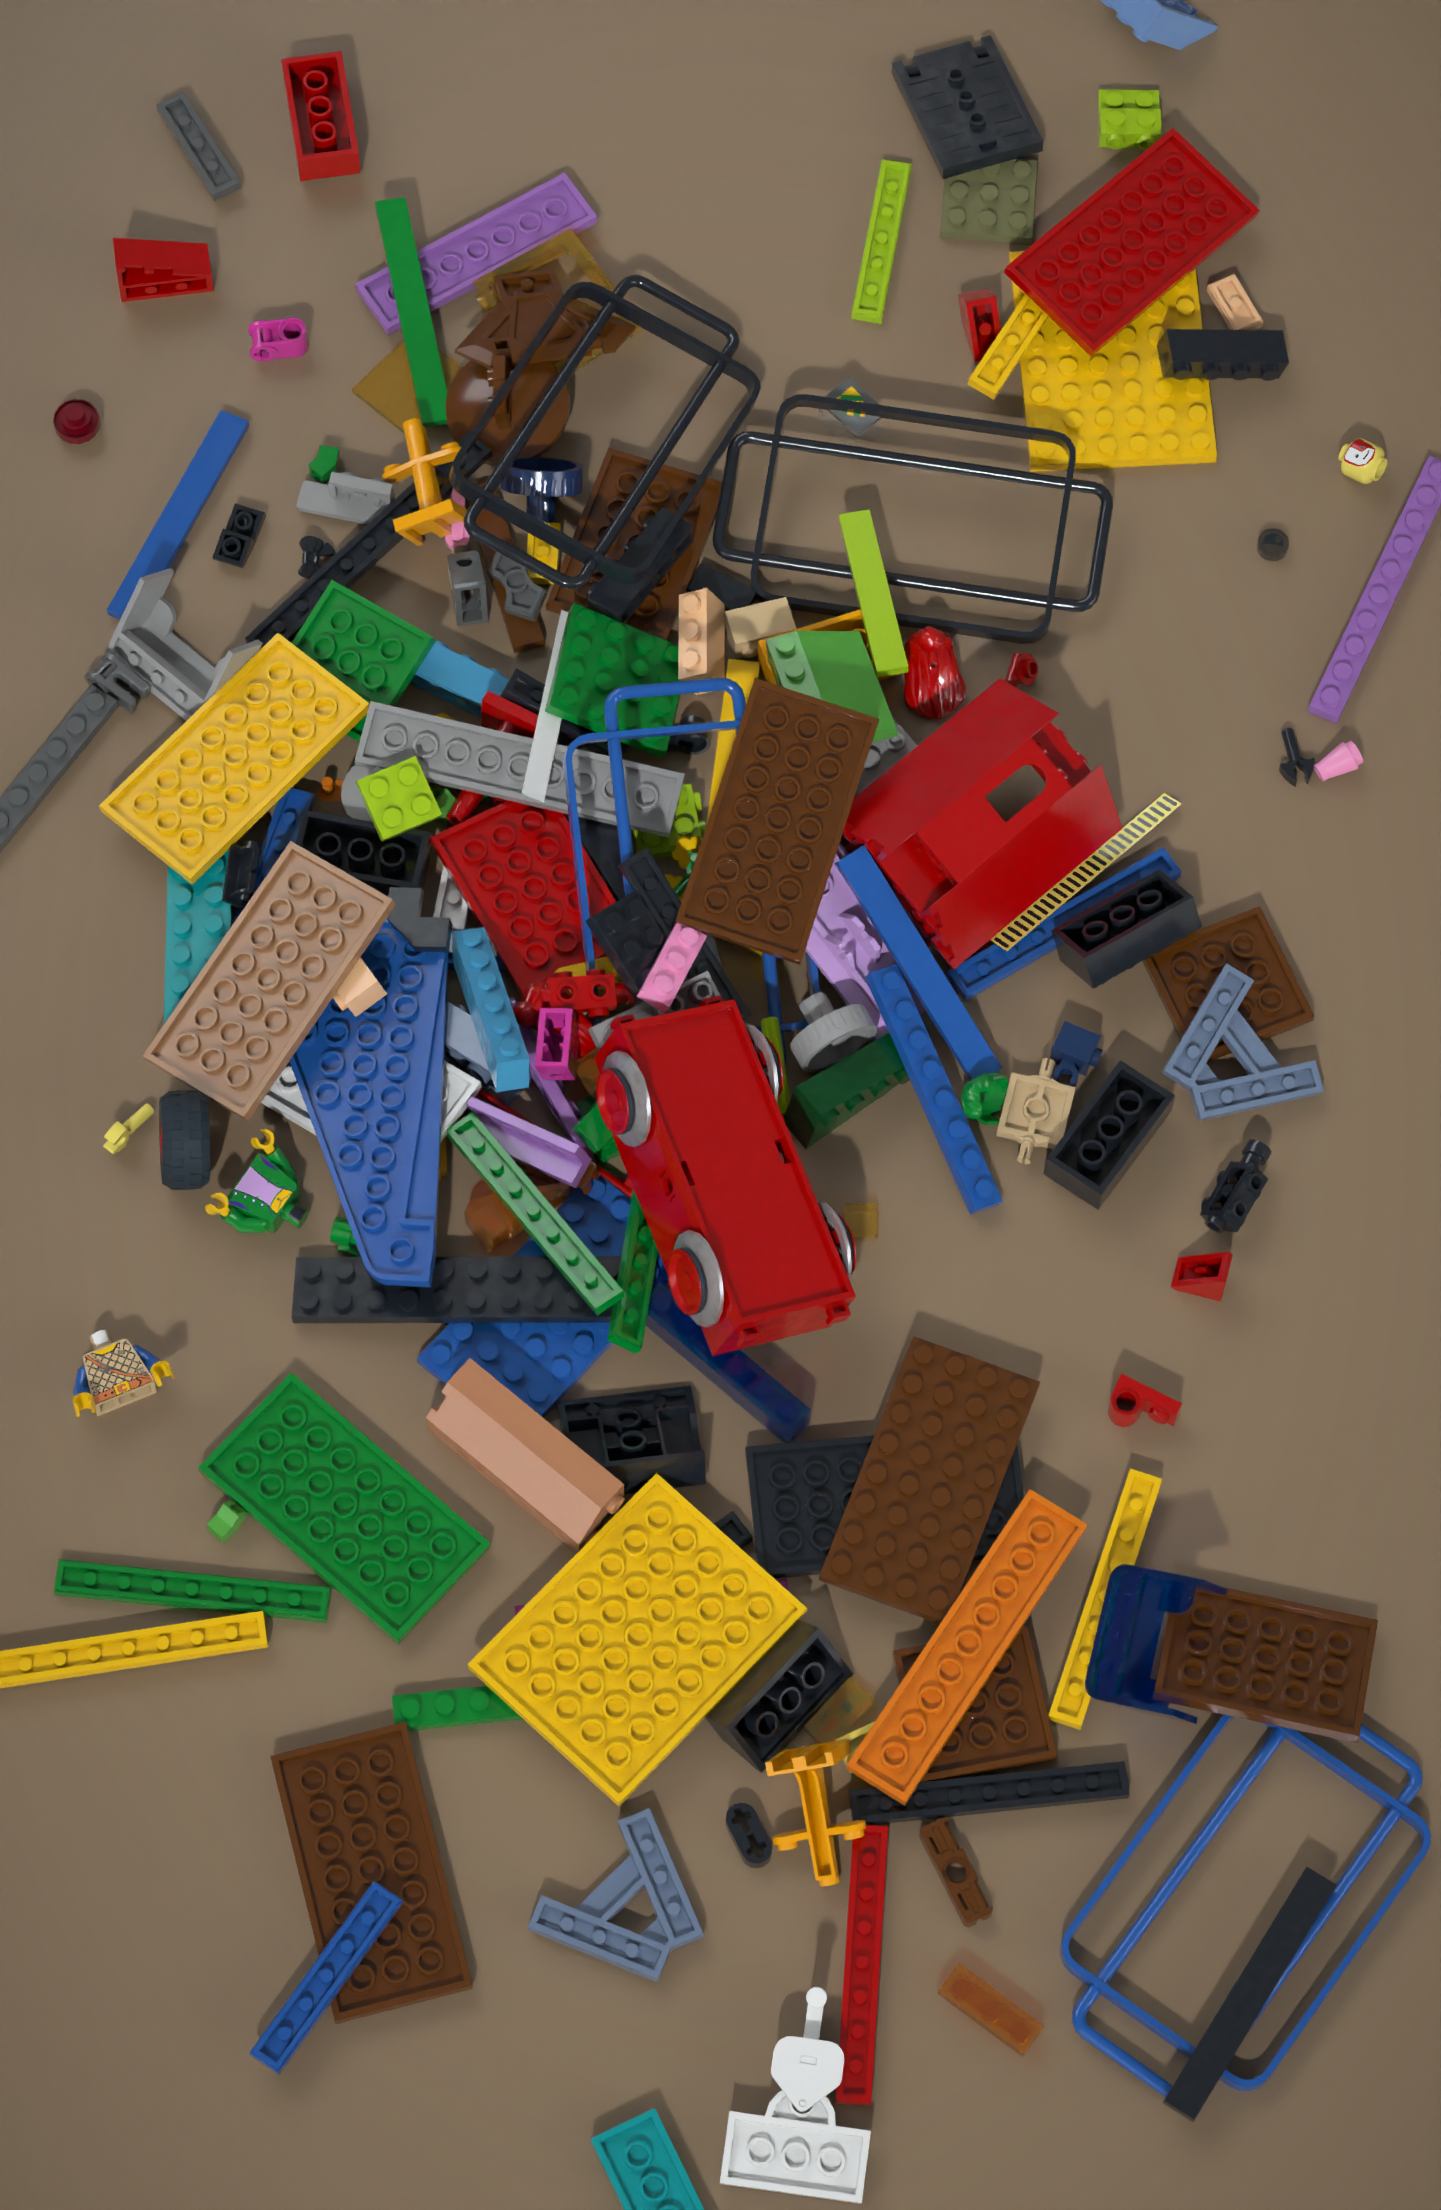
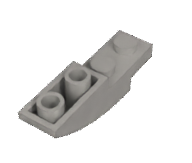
M706 971L682 983L666 1013H663L647 1002H643L589 1028L588 1031L599 1052L613 1032L610 1025L616 1017L633 1014L635 1020L691 1009L698 1007L703 999L720 996L709 972Z

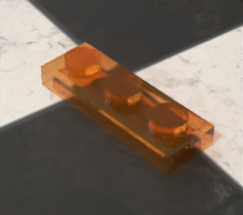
M960 1963L957 1964L938 1990V1995L1022 2057L1044 2029V2025Z

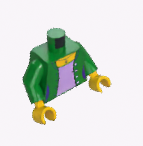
M260 1129L266 1138L265 1143L262 1145L256 1137H252L251 1144L256 1149H264V1155L258 1153L228 1197L223 1193L210 1195L212 1199L218 1202V1208L208 1204L205 1206V1211L210 1215L220 1213L221 1219L240 1233H264L265 1231L276 1233L284 1221L300 1228L305 1223L309 1211L297 1205L301 1197L299 1179L289 1159L277 1145H273L275 1140L273 1133L267 1129Z

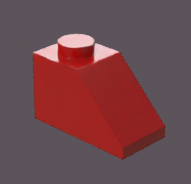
M988 288L958 294L962 325L974 362L982 360L1001 331L996 296Z

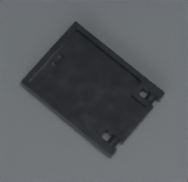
M991 35L982 37L981 45L972 47L970 41L914 56L912 65L904 66L902 60L892 63L891 73L942 179L1043 151V139Z

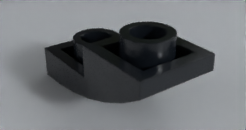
M235 503L226 530L222 529L212 557L213 560L243 568L266 518L265 512Z

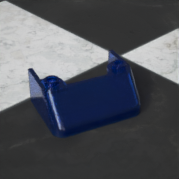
M1123 1564L1116 1567L1109 1577L1085 1679V1688L1089 1696L1102 1702L1147 1714L1197 1724L1198 1717L1168 1708V1702L1153 1699L1156 1680L1150 1679L1165 1612L1181 1614L1187 1611L1193 1603L1195 1590L1226 1596L1228 1589L1203 1579Z

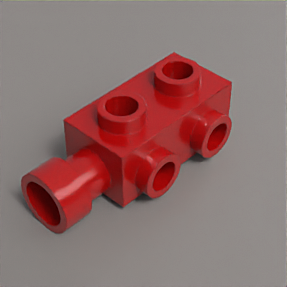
M605 969L586 971V976H573L571 971L553 973V978L547 979L546 987L540 988L542 1007L573 1009L575 1019L576 1013L589 1012V1018L608 1017L609 1011L615 1010L617 1007V1002H627V1005L637 1004L624 982H615L614 974H606ZM595 986H602L605 990V995L602 997L596 996L593 988ZM561 989H570L572 997L564 999L560 994Z

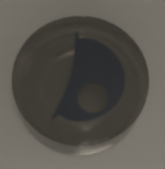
M1270 528L1264 530L1259 535L1257 551L1262 558L1268 561H1278L1286 556L1289 548V538L1282 530Z

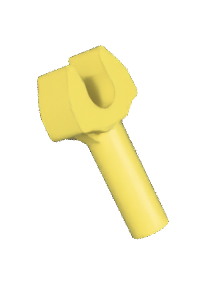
M146 1103L123 1124L117 1121L105 1134L104 1137L108 1141L103 1147L112 1154L121 1151L126 1146L129 1135L154 1114V1109Z

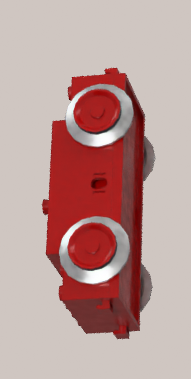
M721 995L703 999L699 1006L644 1019L635 1020L633 1014L616 1017L610 1025L613 1032L594 1057L600 1072L596 1085L598 1108L606 1127L613 1134L614 1141L668 1274L672 1296L682 1312L689 1315L697 1325L701 1326L712 1356L828 1328L834 1323L846 1321L851 1315L848 1306L856 1297L850 1282L851 1275L856 1267L855 1241L846 1220L840 1214H837L827 1203L818 1201L814 1195L777 1104V1098H779L783 1089L784 1078L782 1063L774 1044L754 1025L744 1024L735 999L723 1002ZM781 1153H782V1155H783V1157H784V1163H783V1161H782V1159H781V1156H780Z

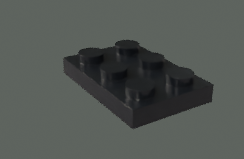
M634 891L591 916L585 922L639 1005L644 1001L638 998L637 994L667 938L637 891Z

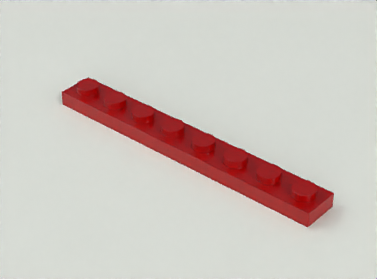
M866 1825L867 1828L864 1829L865 1835L852 1839L839 2047L844 2054V2066L841 2084L836 2088L835 2103L871 2106L888 1841V1826Z

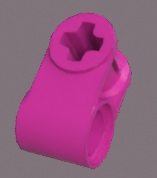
M291 317L270 321L259 320L248 326V334L252 337L250 357L256 361L300 357L309 348L305 324L298 318ZM292 336H298L295 339H289Z

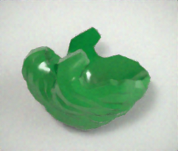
M991 1072L983 1073L967 1082L961 1091L960 1101L963 1113L971 1119L978 1120L983 1125L998 1124L1000 1119L991 1117V1115L998 1112L1004 1105L1008 1087L1007 1077Z

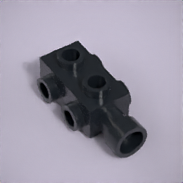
M1248 1140L1242 1151L1243 1157L1241 1161H1230L1226 1170L1219 1172L1214 1191L1210 1197H1206L1202 1201L1200 1215L1205 1220V1225L1209 1229L1218 1233L1222 1231L1238 1232L1255 1201L1259 1198L1262 1189L1268 1181V1178L1259 1168L1266 1164L1272 1151L1267 1145L1258 1140Z

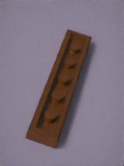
M485 482L476 485L482 488ZM495 490L493 494L498 497L497 491ZM465 498L467 507L469 508L472 501ZM483 508L476 520L477 525L514 546L506 520ZM479 542L487 570H489L496 551ZM490 578L513 652L516 653L544 646V637L538 619L534 622L507 614L505 611L506 590L497 580Z

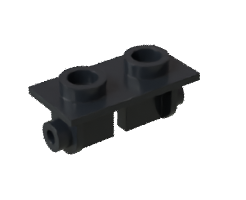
M247 841L245 846L233 843L229 847L222 901L242 910L255 893V872L258 856L261 855L258 842Z

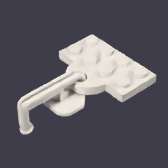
M813 1987L806 1994L808 2006L803 2038L795 2036L784 2037L777 2042L773 2051L771 2075L782 2091L778 2092L769 2102L765 2116L729 2111L720 2184L862 2204L871 2131L836 2126L835 2111L826 2096L841 2084L844 2054L837 2044L819 2040L823 2007L827 2001V1994L823 1988Z

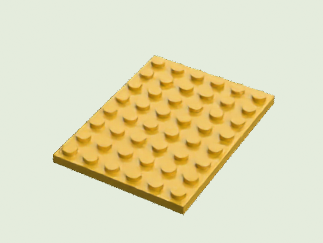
M1024 251L1009 252V264ZM1196 269L1092 357L1048 317L1019 361L1025 426L1054 430L1065 434L1071 439L1076 451L1074 470L1216 463L1217 449L1209 380L1204 378H1187L1184 380L1164 378L1157 350V344L1166 329H1202ZM1011 280L1013 307L1015 310L1025 293ZM1027 439L1030 472L1068 470V455L1060 445Z
M656 1473L468 1663V1669L619 1807L791 1626L806 1614L807 1607Z

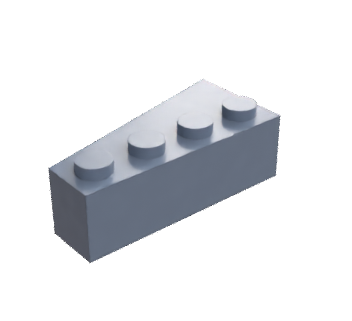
M446 998L445 1060L460 1070L465 1068L470 1076L481 1081L483 1090L487 1091L491 1088L496 1092L469 1010L462 1005L456 1007ZM529 1072V1084H530L533 1080H532V1077H531L530 1072ZM525 1088L497 1092L500 1097L498 1100L510 1106Z

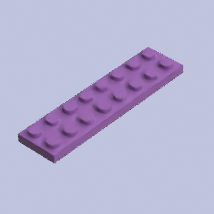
M565 172L417 251L430 312L494 279V276H499L597 224V215ZM388 267L356 283V292L385 333L389 335L401 329Z

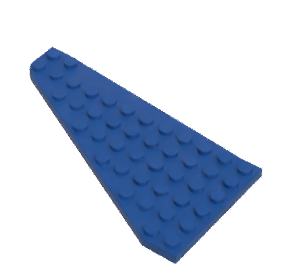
M387 919L361 958L388 994L357 1017L354 1016L349 1008L342 1011L332 998L289 1062L366 1270L373 1279L381 1284L431 1287L436 1257L449 948L448 952H416L408 944L407 940L391 926Z

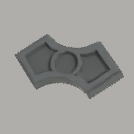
M496 551L487 573L490 578L502 584L506 590V613L536 622L547 596L546 590L532 582L528 576V568Z

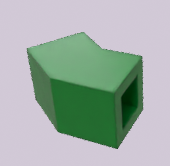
M320 445L318 456L308 464L309 474L319 483L326 484L329 482L331 472L337 473L340 460L339 447Z

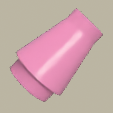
M1351 740L1347 743L1341 742L1320 762L1314 765V770L1319 779L1324 782L1327 779L1357 770L1358 765L1363 763V758Z

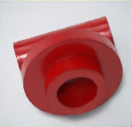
M1014 653L1005 681L1014 687L1019 684L1031 685L1038 675V664L1033 656L1029 653Z

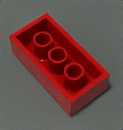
M342 51L281 59L300 182L359 174V152Z

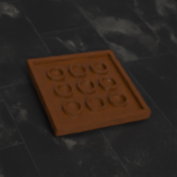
M1260 906L1196 930L1187 937L1174 942L1159 953L1153 954L1142 961L1180 1040L1226 963L1254 980L1237 1010L1261 1041L1314 1020V1014ZM1222 1039L1219 1040L1207 1062L1232 1053Z
M1028 1626L1021 1628L921 1782L957 1779L1057 1759ZM926 1644L893 1650L892 1655L899 1685Z

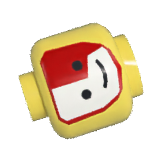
M1358 438L1350 444H1345L1338 457L1339 461H1341L1342 473L1362 484H1369L1373 480L1378 481L1387 466L1384 450L1363 438Z

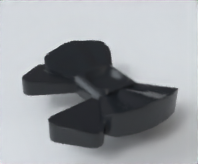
M303 537L299 541V545L303 550V564L299 568L298 574L309 579L322 567L318 564V557L333 556L335 554L333 547L328 542L324 544L317 537Z

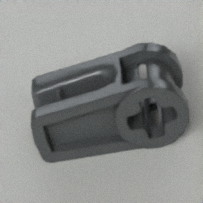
M107 652L101 657L102 662L94 671L89 670L86 673L85 680L90 686L93 685L118 700V705L132 714L137 708V701L131 693L134 692L142 699H145L151 693L150 686L127 668L116 656ZM118 684L124 685L130 689V692L125 691Z

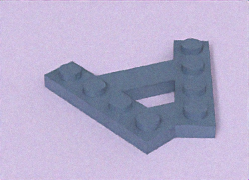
M1227 963L1217 976L1161 1074L1189 1090L1198 1122L1322 1094L1324 1088L1316 1060L1281 1067L1237 1010L1254 980ZM1220 1039L1224 1041L1249 1075L1223 1081L1216 1077L1207 1065V1061Z
M648 1808L617 1821L630 1856L577 1908H572L541 1895L529 1922L528 1931L658 1983L670 1952L703 1938L704 1934L652 1812ZM645 1888L657 1917L645 1931L637 1934L609 1922Z

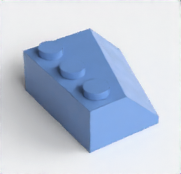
M1100 0L1107 7L1114 9L1117 12L1116 17L1124 24L1131 26L1134 29L1133 35L1145 43L1150 40L1181 50L1215 32L1218 28L1211 20L1207 21L1195 16L1198 9L1183 0Z

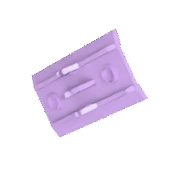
M839 843L805 951L847 1006L852 1004H863L877 1027V1033L873 1038L875 1041L889 1033L865 976L870 972L897 963L835 865L837 861L849 854L843 845ZM901 971L918 1012L922 1014L925 1008Z

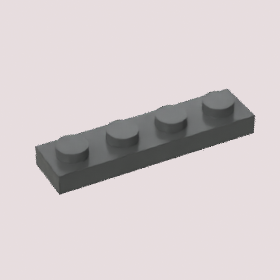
M179 93L156 104L158 113L212 199L216 201L241 189L238 177L185 93Z

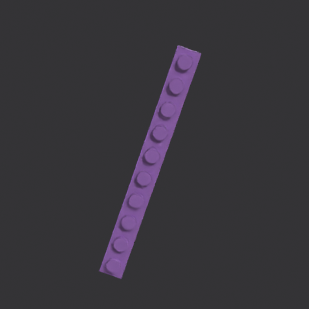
M1432 456L1428 457L1308 708L1309 713L1333 723H1338L1441 507V460Z

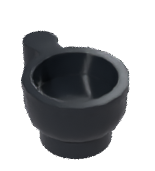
M691 715L684 717L680 725L706 722L699 716ZM710 733L671 735L667 752L678 749L690 755L704 753L710 747Z

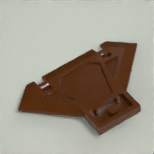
M554 268L494 276L493 286L499 303L455 349V353L487 368L493 367L492 356L505 355L506 360H510L513 366H516L564 296ZM577 299L570 302L529 364L568 359L600 310ZM612 315L585 356H592L591 350L600 348L604 354L615 353L634 332L636 326Z

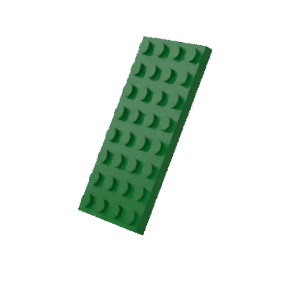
M292 1372L198 1467L199 1472L228 1498L239 1504L249 1513L250 1517L398 1645L491 1548V1543Z

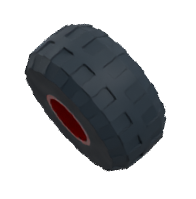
M197 1090L168 1091V1093L159 1098L162 1184L171 1190L201 1189L210 1182L207 1096Z

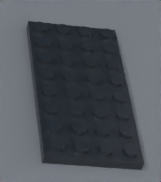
M874 1435L745 1447L757 1563L773 1578L818 1575L821 1573ZM1017 1446L973 1560H983L1024 1498Z

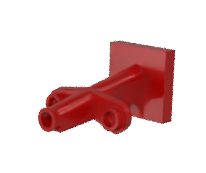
M487 691L482 699L481 727L534 738L538 715L497 694ZM461 790L446 815L448 821L453 825H457L470 819L484 795ZM491 797L494 799V804L496 806L507 801L504 799Z

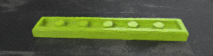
M885 159L881 161L852 308L851 319L882 324L911 174V163Z
M870 509L839 514V525L876 676L878 678L907 673L908 663Z

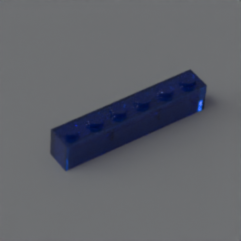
M661 1282L651 1291L646 1326L783 1443H792L810 1424L811 1409L740 1349L712 1356L701 1326L697 1325L689 1315L682 1312L677 1306L671 1291Z

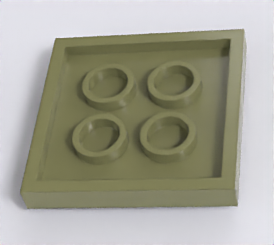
M1013 159L944 179L940 238L1031 245L1038 160Z

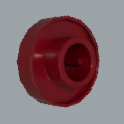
M72 399L64 402L57 408L54 413L53 424L56 434L63 441L70 444H82L96 436L100 427V418L97 409L90 402L83 399Z

